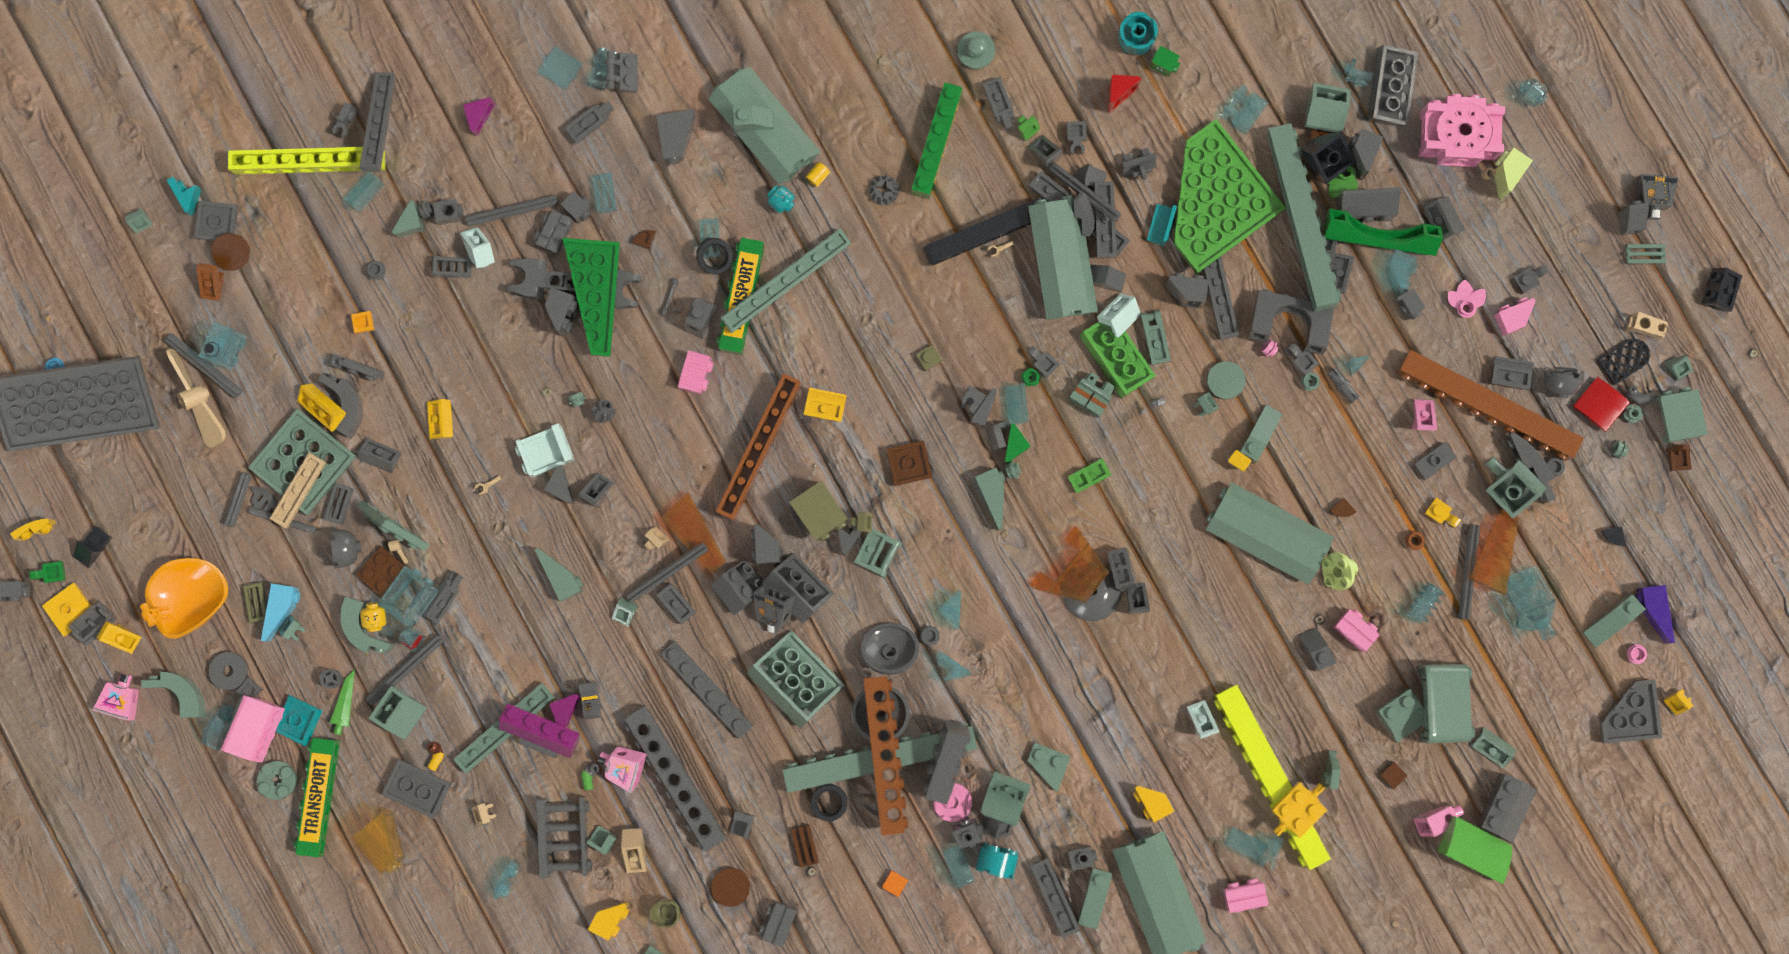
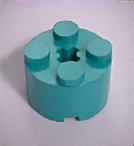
M1144 12L1129 14L1122 21L1118 32V41L1123 51L1132 55H1142L1150 51L1158 34L1157 23ZM1135 31H1138V33L1141 35L1137 36V34H1135Z
M983 843L975 870L980 872L986 871L990 875L1013 879L1019 857L1018 852L1003 847L1000 850L999 847Z

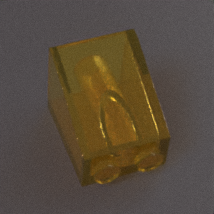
M391 810L381 812L351 837L380 874L386 872L389 874L402 866L401 861L405 859L394 813Z

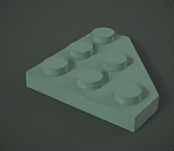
M363 500L358 507L364 511L362 514L384 532L393 534L392 536L400 541L407 540V545L415 550L419 547L425 551L429 546L422 538L413 534L377 508Z

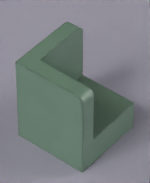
M597 826L586 843L607 855L618 837L602 826Z

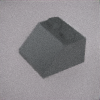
M1363 128L1359 133L1354 134L1348 144L1356 160L1353 167L1359 180H1363L1370 172L1384 138Z

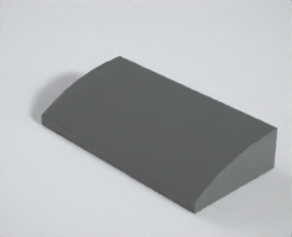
M1382 45L1377 48L1367 121L1393 126H1408L1418 52L1389 45Z

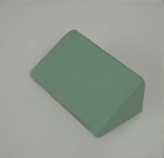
M1485 727L1482 728L1471 744L1472 748L1501 768H1504L1511 761L1516 752L1514 747Z

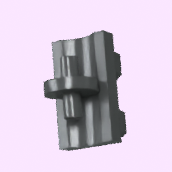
M1145 148L1139 151V158L1133 159L1130 153L1123 155V176H1140L1142 180H1146V174L1152 172V169L1157 168L1155 153H1151L1149 148Z

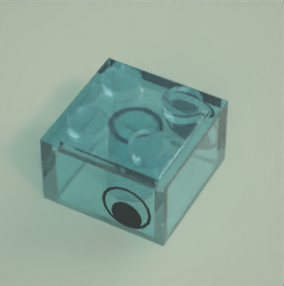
M214 321L198 357L232 370L238 363L240 350L246 345V335Z

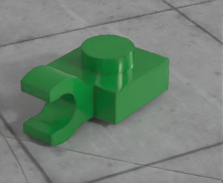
M63 561L42 564L43 570L29 572L30 580L44 578V583L66 581Z

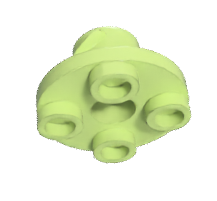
M1340 552L1331 553L1322 559L1324 583L1327 587L1343 591L1352 586L1355 575L1358 572V566L1354 560L1349 559Z

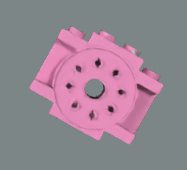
M1450 94L1443 102L1438 100L1430 101L1420 112L1419 120H1422L1421 147L1418 149V157L1437 158V165L1476 167L1482 160L1494 161L1504 152V144H1502V117L1505 115V107L1499 106L1496 103L1486 106V98H1480L1479 95L1461 97L1460 94Z

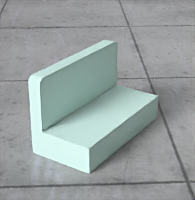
M1120 293L1097 318L1099 323L1111 326L1114 336L1119 337L1141 313L1135 297Z

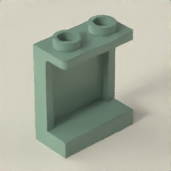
M1691 387L1679 389V393L1672 394V391L1660 393V396L1655 398V402H1659L1666 433V435L1662 436L1663 443L1708 435L1699 390L1691 391Z

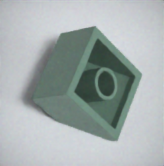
M1404 689L1374 710L1396 743L1424 724V709L1411 689Z

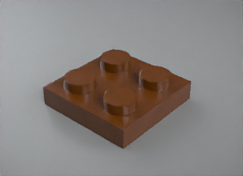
M924 440L887 448L895 487L933 478Z
M380 546L356 576L382 599L387 600L411 570L383 546Z

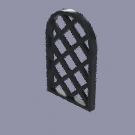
M1630 339L1597 361L1612 383L1616 385L1634 372L1642 369L1648 363L1650 350L1644 341ZM1634 341L1640 343V348L1633 347ZM1628 342H1631L1630 346L1624 345ZM1620 348L1619 353H1614L1615 350ZM1623 348L1630 349L1629 355L1622 354ZM1632 350L1639 351L1638 357L1631 356ZM1642 352H1647L1646 359L1641 358ZM1609 355L1608 361L1602 360L1604 357ZM1612 355L1619 356L1618 363L1611 361ZM1621 357L1628 358L1627 365L1620 363ZM1631 359L1637 360V366L1630 365ZM1640 361H1645V362L1639 367ZM1602 362L1608 363L1607 369ZM1610 364L1617 365L1616 372L1609 370ZM1620 366L1626 367L1625 374L1619 373ZM1629 368L1635 369L1634 371L1628 374ZM1618 375L1625 376L1617 381Z

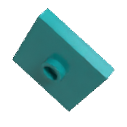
M288 695L283 706L285 710L275 732L307 746L323 710L292 695Z

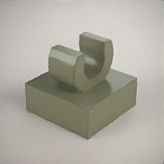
M858 512V518H850V526L857 527L858 532L872 533L873 514Z

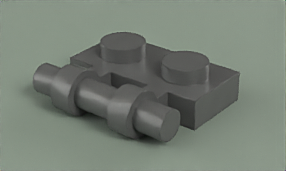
M607 51V58H605V65L607 66L605 82H607V89L613 90L614 83H616L617 91L638 92V54L620 52L617 54V59H615L614 51ZM614 67H617V76L614 75Z

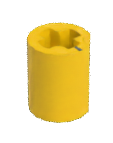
M818 161L805 177L814 186L818 187L830 171Z

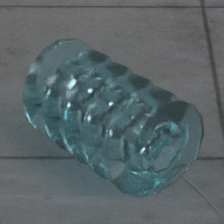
M1427 582L1428 585L1422 586L1425 592H1418L1420 598H1414L1416 605L1410 604L1409 607L1412 611L1407 610L1405 612L1409 618L1423 625L1422 621L1429 623L1426 615H1434L1430 609H1438L1434 603H1442L1439 596L1446 597V594L1440 588L1430 582Z

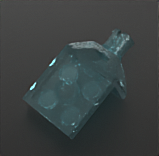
M1535 566L1501 578L1500 583L1517 612V628L1532 632L1537 630L1543 641L1548 640L1547 635L1549 639L1555 637L1556 631L1551 626V622L1554 616L1556 599L1538 567Z

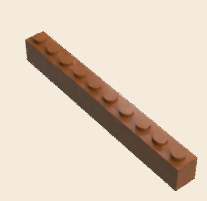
M1413 350L1406 352L1396 372L1400 374L1402 379L1418 383L1417 386L1421 389L1434 391L1437 397L1441 399L1447 398L1452 401L1453 405L1469 409V413L1474 416L1480 417L1481 415L1487 418L1486 421L1495 426L1498 424L1504 427V431L1510 434L1516 433L1522 436L1528 443L1534 442L1538 444L1539 449L1545 452L1551 451L1556 454L1557 458L1563 461L1574 459L1584 439L1578 434Z

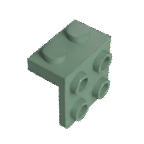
M994 771L983 801L981 814L1012 826H1017L1031 785Z

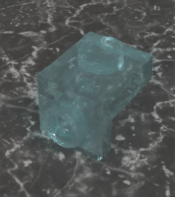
M1352 58L1350 63H1346L1344 74H1347L1345 80L1354 82L1353 84L1356 86L1368 85L1373 73L1354 69L1357 58Z

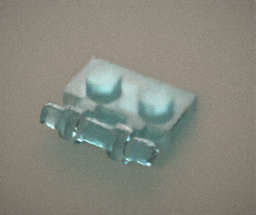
M1241 85L1233 93V98L1229 104L1226 103L1223 107L1224 111L1220 116L1225 120L1229 115L1233 116L1234 119L1231 125L1247 134L1268 102L1254 92L1248 98L1245 96L1248 88L1245 85ZM1239 101L1244 104L1240 111L1235 109Z

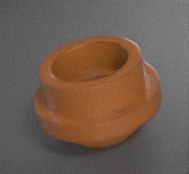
M1412 531L1406 535L1405 544L1409 549L1419 550L1424 546L1425 539L1420 532ZM1413 537L1417 539V544L1411 542Z

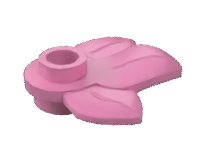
M1464 280L1459 284L1456 292H1448L1447 298L1449 304L1457 309L1461 317L1470 318L1476 313V308L1484 304L1486 292L1485 289L1473 291L1471 285ZM1463 306H1468L1469 311L1465 312Z

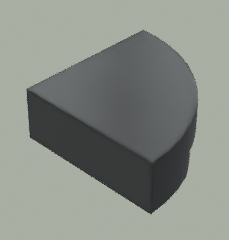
M247 677L235 693L241 696H255L264 689L250 677Z

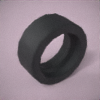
M711 237L699 244L696 251V259L698 265L705 272L721 274L731 266L733 252L724 240ZM719 245L724 249L726 254L724 263L718 267H711L705 263L703 254L708 246Z
M834 784L820 786L811 798V809L814 815L823 821L839 819L845 813L848 806L845 792ZM826 791L835 792L841 801L840 808L833 814H825L818 807L819 796Z

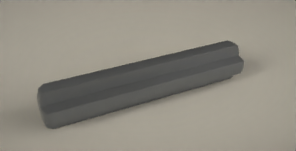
M241 472L224 520L225 526L234 527L251 479V474Z

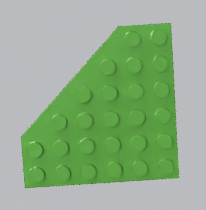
M1217 119L1187 139L1183 158L1173 245L1193 271L1198 274L1286 209Z

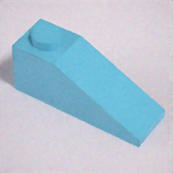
M271 584L261 641L270 642L295 609L296 603H299L301 596L299 588Z

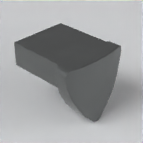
M1086 164L1075 172L1074 177L1086 187L1094 189V182H1105L1107 172L1093 167L1092 164Z
M1007 421L988 426L985 429L992 452L1006 446L1001 429L1009 427Z

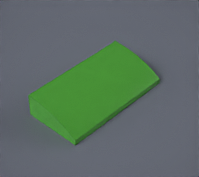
M1097 322L1079 335L1110 383L1114 385L1121 399L1156 376L1126 331L1119 337H1115L1111 326Z
M1453 815L1437 849L1443 855L1494 881L1504 884L1511 863L1512 845Z

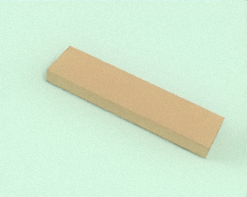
M308 453L269 519L288 529L327 462Z

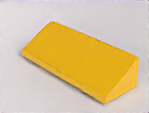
M314 384L300 386L297 402L331 432L334 431L345 417L346 412Z

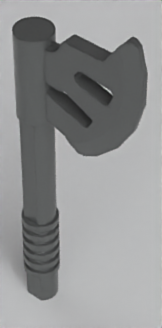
M252 486L251 489L254 492L252 503L254 506H251L249 514L269 519L272 515L270 513L271 509L277 506L274 497L264 488ZM263 494V497L261 498V500L258 501L260 495ZM269 501V503L262 510V505ZM292 520L290 524L292 528L313 534L317 530L316 527L296 520Z

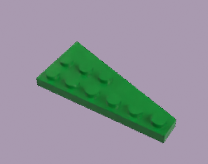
M562 238L590 353L592 356L611 357L620 242Z

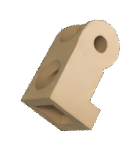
M1636 312L1630 315L1626 331L1637 332L1656 339H1664L1668 323L1647 314Z

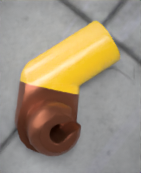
M430 742L427 749L430 750L432 759L427 767L436 771L444 758V753L438 742Z

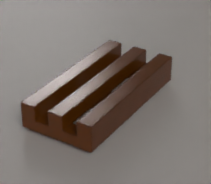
M810 825L791 829L800 868L819 863ZM806 829L814 858L811 861L803 832ZM798 831L800 833L806 862H803L796 835V832Z

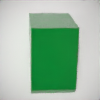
M1011 424L1004 461L1006 464L1031 447L1015 424Z

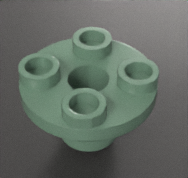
M970 32L963 36L958 44V57L962 64L970 70L985 68L994 59V42L983 32Z

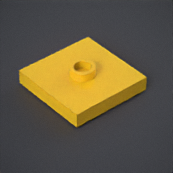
M72 583L42 605L63 637L73 632L68 625L91 606L76 583Z

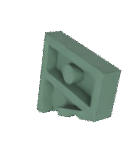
M1034 742L1027 761L1058 792L1071 756Z
M1328 750L1326 770L1322 772L1321 783H1324L1323 787L1338 790L1341 770L1338 758H1336L1337 752Z

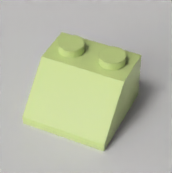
M1515 148L1509 152L1505 151L1494 164L1497 166L1494 178L1498 198L1501 200L1513 190L1533 161Z

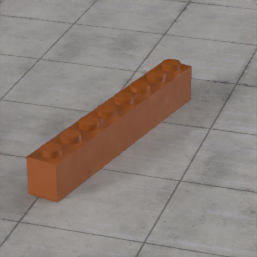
M783 373L717 507L716 512L733 521L736 520L802 386L801 381Z

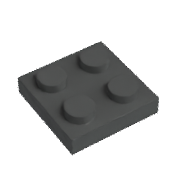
M199 201L194 238L215 241L222 234H235L239 206L236 204Z

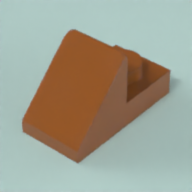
M198 263L196 270L200 297L202 299L219 301L224 272H218L217 265Z

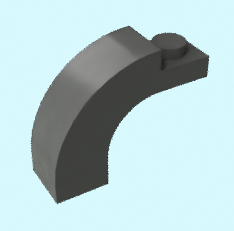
M322 373L318 380L338 394L341 400V409L346 412L345 417L336 430L352 439L362 421L363 404L361 397L348 380L341 378L339 381L332 374L326 376Z

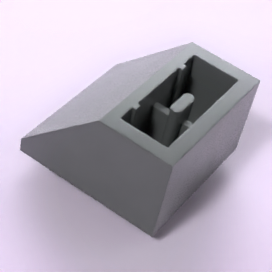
M1173 273V275L1169 276L1166 281V287L1182 307L1202 309L1206 303L1208 279H1204V276L1193 275L1192 278L1185 277V274Z
M551 288L545 307L555 330L566 337V334L572 330L573 323L571 321L573 316H576L579 312L578 300L571 294Z
M754 524V529H751V539L755 542V548L752 549L753 560L758 565L781 564V544L761 526Z
M745 559L722 574L711 587L735 616L754 602V592L763 585V580Z

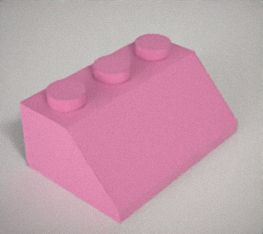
M244 695L221 750L250 761L262 763L285 708L268 700Z

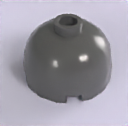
M1550 367L1545 369L1544 382L1546 388L1551 393L1556 394L1557 398H1568V395L1577 393L1583 385L1584 371L1578 373V369L1569 367H1556V371H1550Z
M331 530V535H335L333 540H331L333 562H337L334 567L343 568L350 566L356 561L358 552H361L360 541H356L355 536L350 531Z

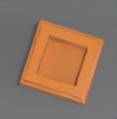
M891 870L882 888L899 897L908 879Z

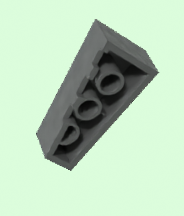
M945 720L944 726L939 728L938 737H940L938 744L934 745L932 753L934 760L933 763L930 762L928 765L927 773L929 776L928 780L923 782L922 792H924L925 799L948 805L955 785L953 776H957L961 764L959 759L964 758L966 743L970 742L971 736L968 726Z

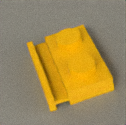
M809 388L804 416L841 423L847 395Z

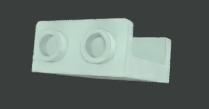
M559 423L551 426L552 428L523 440H516L517 446H515V450L519 457L522 456L524 463L521 465L525 474L533 478L553 470L559 465L563 466L575 461L562 426Z

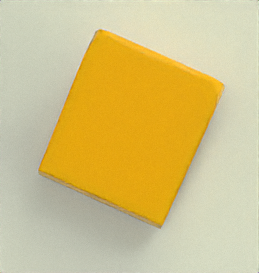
M1235 450L1229 457L1228 462L1244 472L1251 463V459Z

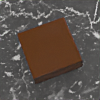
M1394 761L1379 774L1392 789H1395L1408 776Z

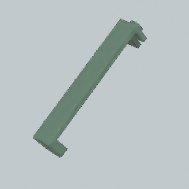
M751 67L739 68L734 72L733 76L712 90L713 94L709 97V101L734 131L733 107L753 105L772 109L773 129L736 133L779 185L790 181L800 168L810 165L821 153Z
M1072 196L1061 197V200L1047 202L1046 199L1035 201V205L1028 207L1046 319H1059L1098 312L1086 236H1082V218L1074 217V199H1072Z
M1232 482L1228 488L1223 487L1219 495L1221 501L1215 512L1211 511L1206 519L1209 522L1206 530L1309 585L1319 570L1323 557L1328 553L1334 537Z
M1164 830L1113 849L1112 852L1151 953L1182 954L1187 951L1194 952L1199 950L1200 945L1205 943L1206 939Z

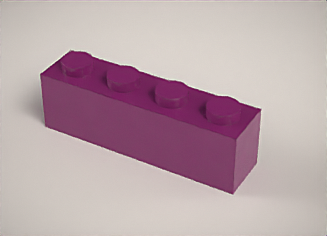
M507 704L499 719L500 730L570 759L579 742L578 732L510 704Z

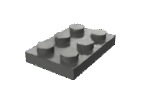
M398 759L382 795L432 819H436L452 783Z

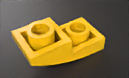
M52 519L36 520L19 527L10 535L14 540L26 541L33 536V533L40 535L49 533L53 529L52 526L57 522Z

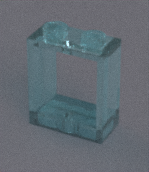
M404 566L378 604L399 622L413 628L439 590L433 586L435 584L434 581L428 577H422L423 573L415 567L410 569ZM414 579L423 587L404 612L395 603Z

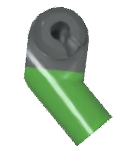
M589 763L581 773L584 791L594 789L592 778L600 770L599 765L596 763Z

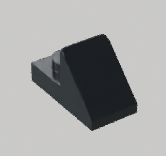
M94 526L84 541H77L73 557L87 568H90L113 537L98 526Z

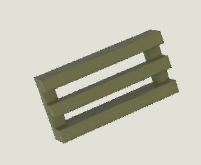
M264 583L244 585L243 591L249 623L264 621L267 610ZM257 587L259 589L263 617L261 616ZM250 588H252L257 618H254L252 603L249 592Z

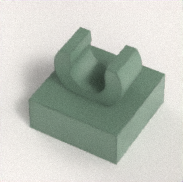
M138 208V211L134 213L130 212L125 217L126 223L136 234L153 225L151 219L142 208Z
M1210 392L1197 399L1199 402L1193 405L1194 408L1199 405L1202 406L1203 412L1199 416L1209 415L1219 409Z
M290 615L279 632L288 640L290 637L298 640L299 638L294 632L296 630L304 632L305 629L296 618Z

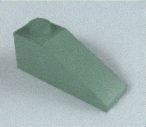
M1265 405L1239 450V452L1251 459L1253 464L1260 458L1282 416V413L1268 405Z
M994 468L976 476L975 480L999 531L1002 529L1003 482L1006 480L1002 471Z
M535 549L559 601L564 602L583 592L581 587L584 585L579 576L576 577L574 573L542 549Z
M1633 594L1625 595L1589 626L1583 634L1596 648L1633 621L1645 608Z
M1091 867L1078 925L1097 929L1112 877L1110 871Z

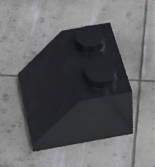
M1341 131L1315 137L1300 148L1314 179L1325 184L1356 163Z

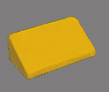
M447 399L428 401L429 439L453 437L451 401Z

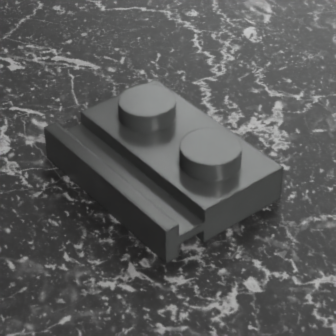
M1495 356L1490 384L1530 390L1534 362Z

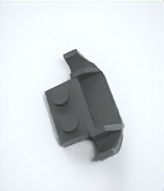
M1326 239L1325 250L1331 257L1330 268L1336 276L1335 287L1339 289L1340 294L1346 295L1355 258L1354 256L1336 253L1338 240Z

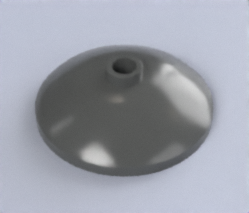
M1090 563L1077 567L1069 574L1064 584L1063 597L1066 606L1076 617L1086 621H1098L1108 617L1116 610L1121 599V591L1116 589L1110 569L1100 564ZM1091 588L1096 589V595L1090 594Z
M884 623L875 626L864 636L861 644V654L866 665L873 671L884 675H895L908 670L914 665L919 655V642L916 635L906 626L897 623Z
M892 687L893 691H889L890 699H894L895 710L891 711L892 719L896 718L897 730L893 731L894 738H897L908 725L910 709L904 695ZM864 689L853 703L852 721L858 733L871 741ZM876 691L874 699L877 702L884 701V692ZM885 712V715L883 717H879L876 714L877 720L881 722L885 721L887 719V713ZM881 730L878 737L882 741H887L890 734L887 730Z

